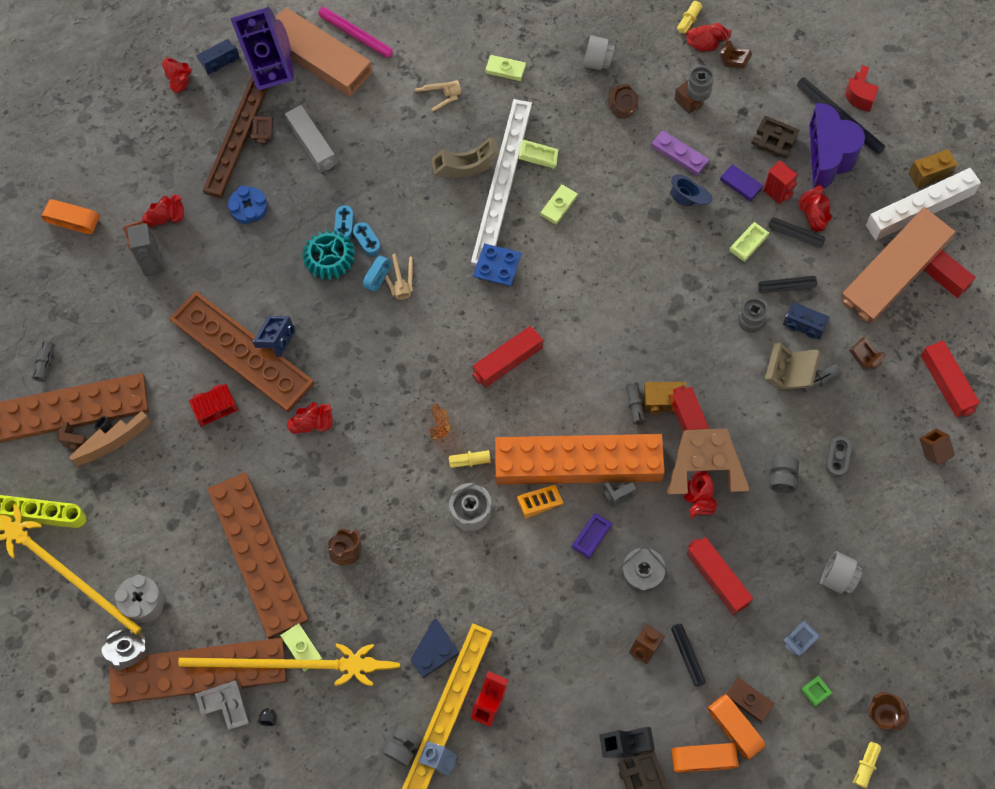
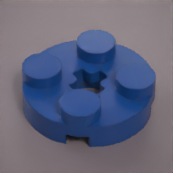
M243 185L231 195L228 208L232 217L237 222L250 224L251 221L256 220L257 222L264 217L267 212V201L262 191ZM251 202V207L244 208L245 203Z

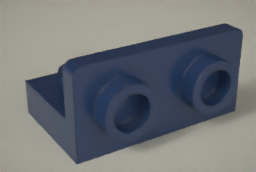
M229 39L196 55L208 75L240 58L237 47L232 45Z
M792 302L783 325L787 326L790 330L800 331L810 338L820 340L830 317Z
M268 316L253 340L255 348H273L276 357H281L292 336L295 334V326L292 324L290 316Z

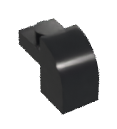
M651 727L631 731L617 730L599 734L602 756L604 758L630 757L655 750Z

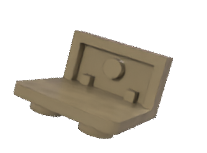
M774 343L765 380L778 390L809 388L814 383L821 353L818 350L791 352L782 343Z

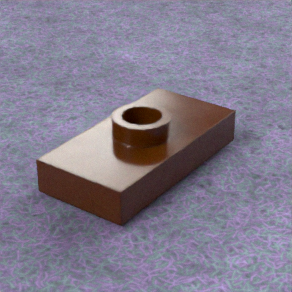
M739 677L726 693L736 705L761 723L775 704Z

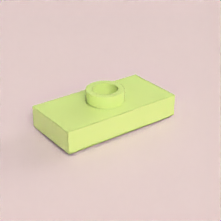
M490 55L485 72L486 74L521 81L526 63Z
M527 140L521 141L518 159L550 168L556 167L558 149Z
M561 185L540 212V216L557 225L578 197V193Z
M753 222L730 247L729 251L745 262L768 238L770 233Z
M299 623L280 635L296 660H323Z

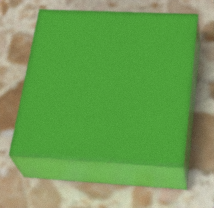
M819 675L800 689L814 708L833 694Z

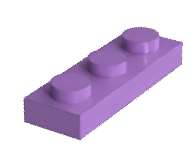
M663 130L651 143L653 149L696 176H699L709 163L707 157Z

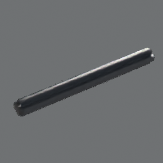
M805 77L798 81L797 86L815 102L833 107L838 112L840 120H849L858 124L865 134L864 143L873 151L881 154L885 150V144Z

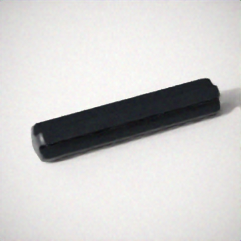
M772 217L769 222V228L821 248L825 242L824 236Z
M816 276L760 281L758 283V290L760 293L813 288L817 285Z
M676 624L672 626L671 631L695 687L702 686L706 683V680L682 624Z

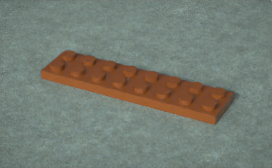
M197 291L169 318L171 323L287 413L315 384L314 380L284 357H276L272 348H255L253 340L256 336Z
M143 373L1 401L0 443L55 432L62 427L63 422H68L72 428L94 424L102 416L114 420L137 415L141 411L148 413L149 406L145 376Z
M244 472L207 488L267 637L271 639L288 631L298 623L302 625L308 622L305 610L247 473Z
M282 638L150 654L136 664L119 671L109 665L110 703L112 705L197 694L235 680H239L241 688L287 682L286 668L179 667V658L285 659L284 640Z

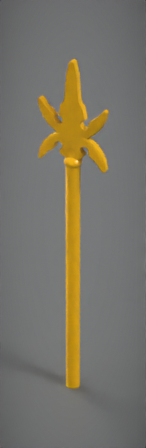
M16 504L13 505L15 522H12V518L6 515H0V531H5L4 534H0V541L7 539L6 548L12 558H15V546L12 542L16 540V544L22 543V545L29 548L135 635L141 631L142 628L122 614L119 609L35 543L28 536V531H23L24 528H41V524L33 521L21 523L22 514Z
M336 644V648L343 655L349 657L345 659L343 656L340 660L179 658V667L339 669L342 673L348 671V674H343L334 683L335 686L348 682L353 675L361 683L373 686V682L365 675L360 674L361 671H364L366 674L372 673L375 670L400 668V663L378 661L371 657L361 659V656H365L374 648L373 644L362 647L355 655L348 647Z

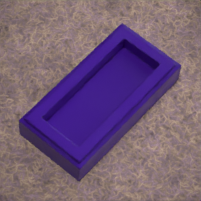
M733 164L720 178V181L750 202L763 188L761 183Z
M594 513L571 548L590 559L612 527V523Z

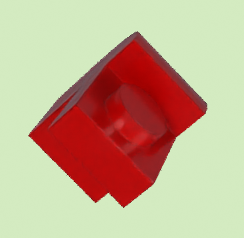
M862 65L860 72L856 71L854 79L849 78L845 95L852 106L870 112L879 86L865 82L870 67Z
M488 671L482 690L474 704L470 719L491 727L505 697L508 679Z

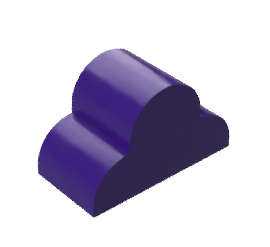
M269 7L231 17V22L257 90L293 81L294 71L290 59L291 46L283 23L279 19L276 20L272 10Z
M816 103L809 123L813 188L818 185L827 188L834 181L836 174L846 173L855 166L865 141V134L858 124L849 120H840L838 112L830 105Z

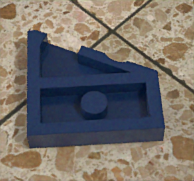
M437 619L433 620L411 657L412 663L422 678H425L459 655L458 650Z

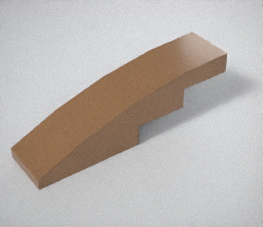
M141 411L127 425L120 420L106 434L99 429L69 458L77 467L97 460L135 438L152 423L147 415Z

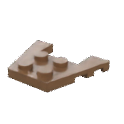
M727 429L684 430L667 494H687V471L728 470L729 492L749 491L748 483Z

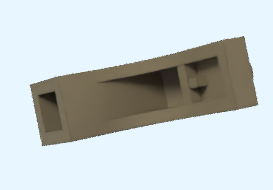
M489 137L477 148L463 153L442 149L431 159L434 175L455 179L474 176L493 167L492 160L499 155L496 138Z

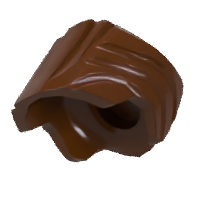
M629 84L616 86L610 91L608 106L615 116L628 118L638 109V95Z
M341 528L329 540V556L333 563L349 565L359 559L361 555V535L358 530L354 529L351 531Z
M880 692L873 697L869 706V717L881 729L902 730L909 721L907 707L902 699L894 694Z

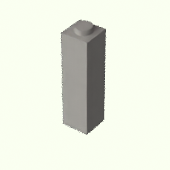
M302 105L285 113L287 124L319 172L329 170L336 165L335 154Z

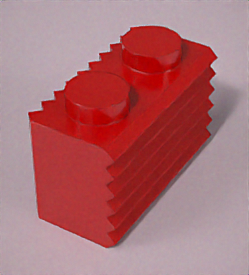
M779 160L769 170L763 192H766V195L775 199V202H778V204H781L783 201H789L794 195L793 189L797 185L796 179L798 174Z
M227 384L216 385L211 391L198 393L189 400L200 427L238 411Z

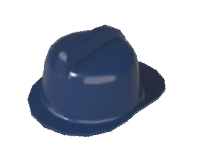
M673 175L671 179L673 187L670 195L678 204L692 206L695 203L708 205L712 202V195L705 188L696 184L685 175Z

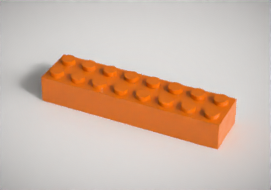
M662 434L495 437L496 485L662 482L664 477Z

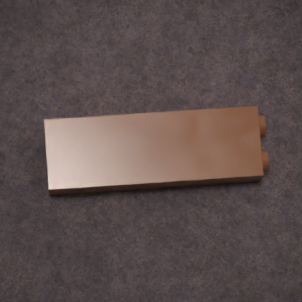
M285 7L282 12L276 15V20H281L291 46L290 59L350 97L373 72L370 60Z
M923 207L842 293L843 304L849 309L853 308L856 310L858 316L863 321H869L873 324L954 238L956 231L927 208Z

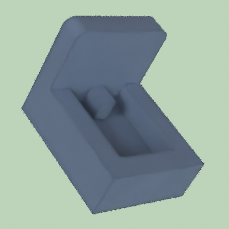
M804 620L784 639L787 643L785 647L793 655L797 654L800 656L821 635Z
M427 742L419 762L449 777L452 769L455 767L458 755L444 746Z

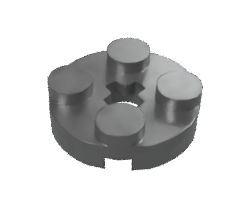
M638 548L626 556L622 573L625 581L632 588L640 592L650 591L662 583L665 575V562L662 556L655 550ZM647 565L649 567L648 574H641L639 566L645 567Z
M128 628L119 629L111 633L106 638L104 647L102 646V654L105 661L118 671L136 664L147 656V642L144 634L140 631L135 635ZM123 646L128 647L127 649L122 650Z

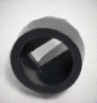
M106 416L99 418L94 425L97 431L101 429L105 434L113 427L111 420Z
M269 708L263 709L259 715L258 723L263 726H275L276 712L273 709L269 712Z

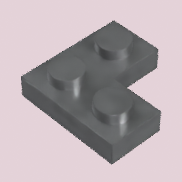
M239 680L195 694L201 715L222 709L228 730L251 723Z

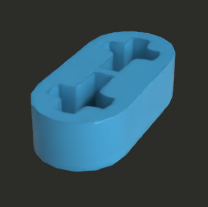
M346 205L340 206L336 210L335 231H337L338 235L343 231V227H346L344 237L348 236L351 239L354 226L353 210ZM344 213L348 214L346 215V221H343L342 218Z
M357 223L353 228L356 241L367 256H377L381 251L378 238L367 223ZM359 230L365 231L366 237L359 233ZM368 242H370L372 246H375V248H369Z
M382 255L378 256L363 280V287L372 292L377 291L391 268V260Z

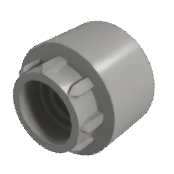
M590 35L583 67L599 71L602 68L608 69L613 56L614 44L608 43V39Z
M835 551L823 571L820 584L839 594H842L844 591L852 593L861 578L862 569L857 566L856 560Z

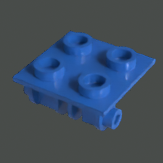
M484 243L473 277L479 280H488L491 283L495 282V284H503L507 287L513 286L514 275L522 253Z

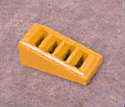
M556 485L517 496V503L524 519L563 505ZM552 492L556 501L552 502L548 493ZM545 495L547 504H544L541 496ZM535 498L538 499L540 506H536L534 502ZM527 501H530L532 508H528Z

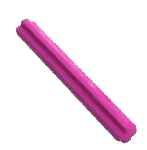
M321 7L318 13L321 18L384 57L390 58L393 54L391 47L328 8Z

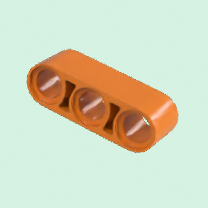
M50 199L41 218L49 224L91 235L97 226L100 215L87 208Z
M726 694L707 707L712 718L731 742L736 744V748L747 760H750L766 747L762 737Z
M735 743L685 746L671 749L675 773L725 770L739 767Z

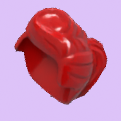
M714 23L711 26L702 25L688 30L686 38L688 44L699 52L714 51L718 48L721 41L725 42L731 37L732 29L727 30L721 23Z
M166 57L162 62V67L166 78L170 80L169 87L174 93L182 92L189 84V75L192 69H189V65L186 62L180 63L173 58Z
M818 185L805 192L798 201L799 208L806 213L805 217L811 229L815 232L823 231L827 223L833 218L830 214V200L826 195L822 194L824 190L822 185Z
M173 194L170 199L168 196H163L158 203H151L150 208L142 215L143 224L147 223L148 227L166 224L168 220L175 223L180 222L184 218L182 197L179 194Z
M312 402L306 408H298L295 416L287 422L290 433H309L314 429L321 432L329 430L332 427L333 421L330 404L324 403L319 407L316 402Z
M697 471L692 476V480L687 482L688 493L684 494V499L687 502L694 503L689 510L691 519L696 515L714 514L718 506L717 501L713 498L714 486L708 471Z

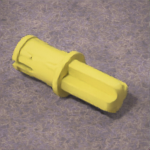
M693 1L688 11L684 12L683 19L677 27L679 33L686 34L690 26L696 22V17L703 8L700 2Z
M489 450L474 453L468 451L466 454L449 456L451 468L469 465L472 467V465L491 463Z
M874 742L869 743L863 760L858 762L860 766L853 780L854 784L867 789L873 770L877 769L875 763L881 750L880 745Z

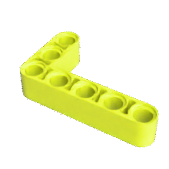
M0 495V515H6L12 518V521H15L16 518L14 517V511L10 512V510L16 504L22 514L21 522L33 521L39 524L70 528L82 527L86 522V514L75 504ZM34 508H37V511L34 514L30 515V512ZM58 510L55 516L50 517L53 511ZM74 513H78L75 519H71Z

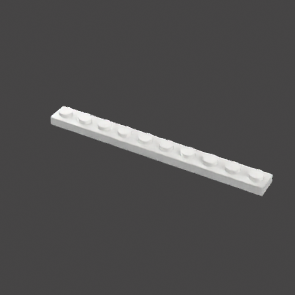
M513 100L471 266L477 265L484 243L493 246L497 245L518 163L520 144L524 140L532 102Z

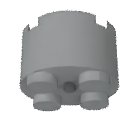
M466 483L458 486L453 491L449 500V509L455 525L463 531H475L483 528L490 521L492 515L491 497L485 488L473 483Z
M135 575L125 580L115 593L118 609L135 623H150L157 619L163 611L164 594L155 582L148 577Z

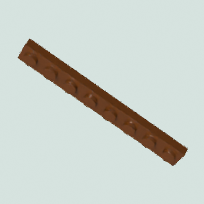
M252 76L204 185L203 192L206 195L218 198L223 197L253 126V116H257L268 88L257 90Z

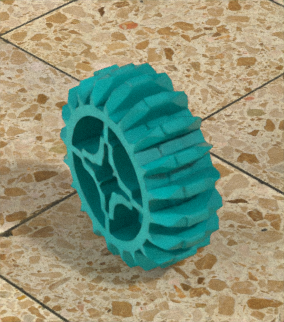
M326 229L325 234L319 231L317 237L312 235V241L307 240V246H303L304 253H302L304 266L309 273H313L315 278L320 275L322 280L328 277L331 281L333 276L339 279V274L346 275L345 269L351 270V264H354L355 261L353 243L350 242L348 236L344 237L342 232L337 235L335 229L332 233H329ZM339 248H341L344 251L342 257L339 256ZM315 253L319 255L318 262L314 260Z

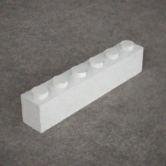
M968 168L870 214L865 226L873 238L879 240L904 228L923 207L934 214L974 195L981 182L972 169Z

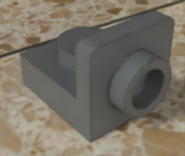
M609 482L604 483V491H602L605 500L611 502L613 507L636 495V487L633 482L619 485L616 487V491H613Z

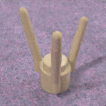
M458 80L424 85L421 88L414 89L415 92L443 89L445 96L450 97L433 107V112L452 101L458 100L457 96L461 95V87Z
M393 254L397 281L393 286L388 275L385 277V280L391 290L392 297L395 296L398 300L407 299L413 292V257H409L407 283L406 280L401 278L396 254Z

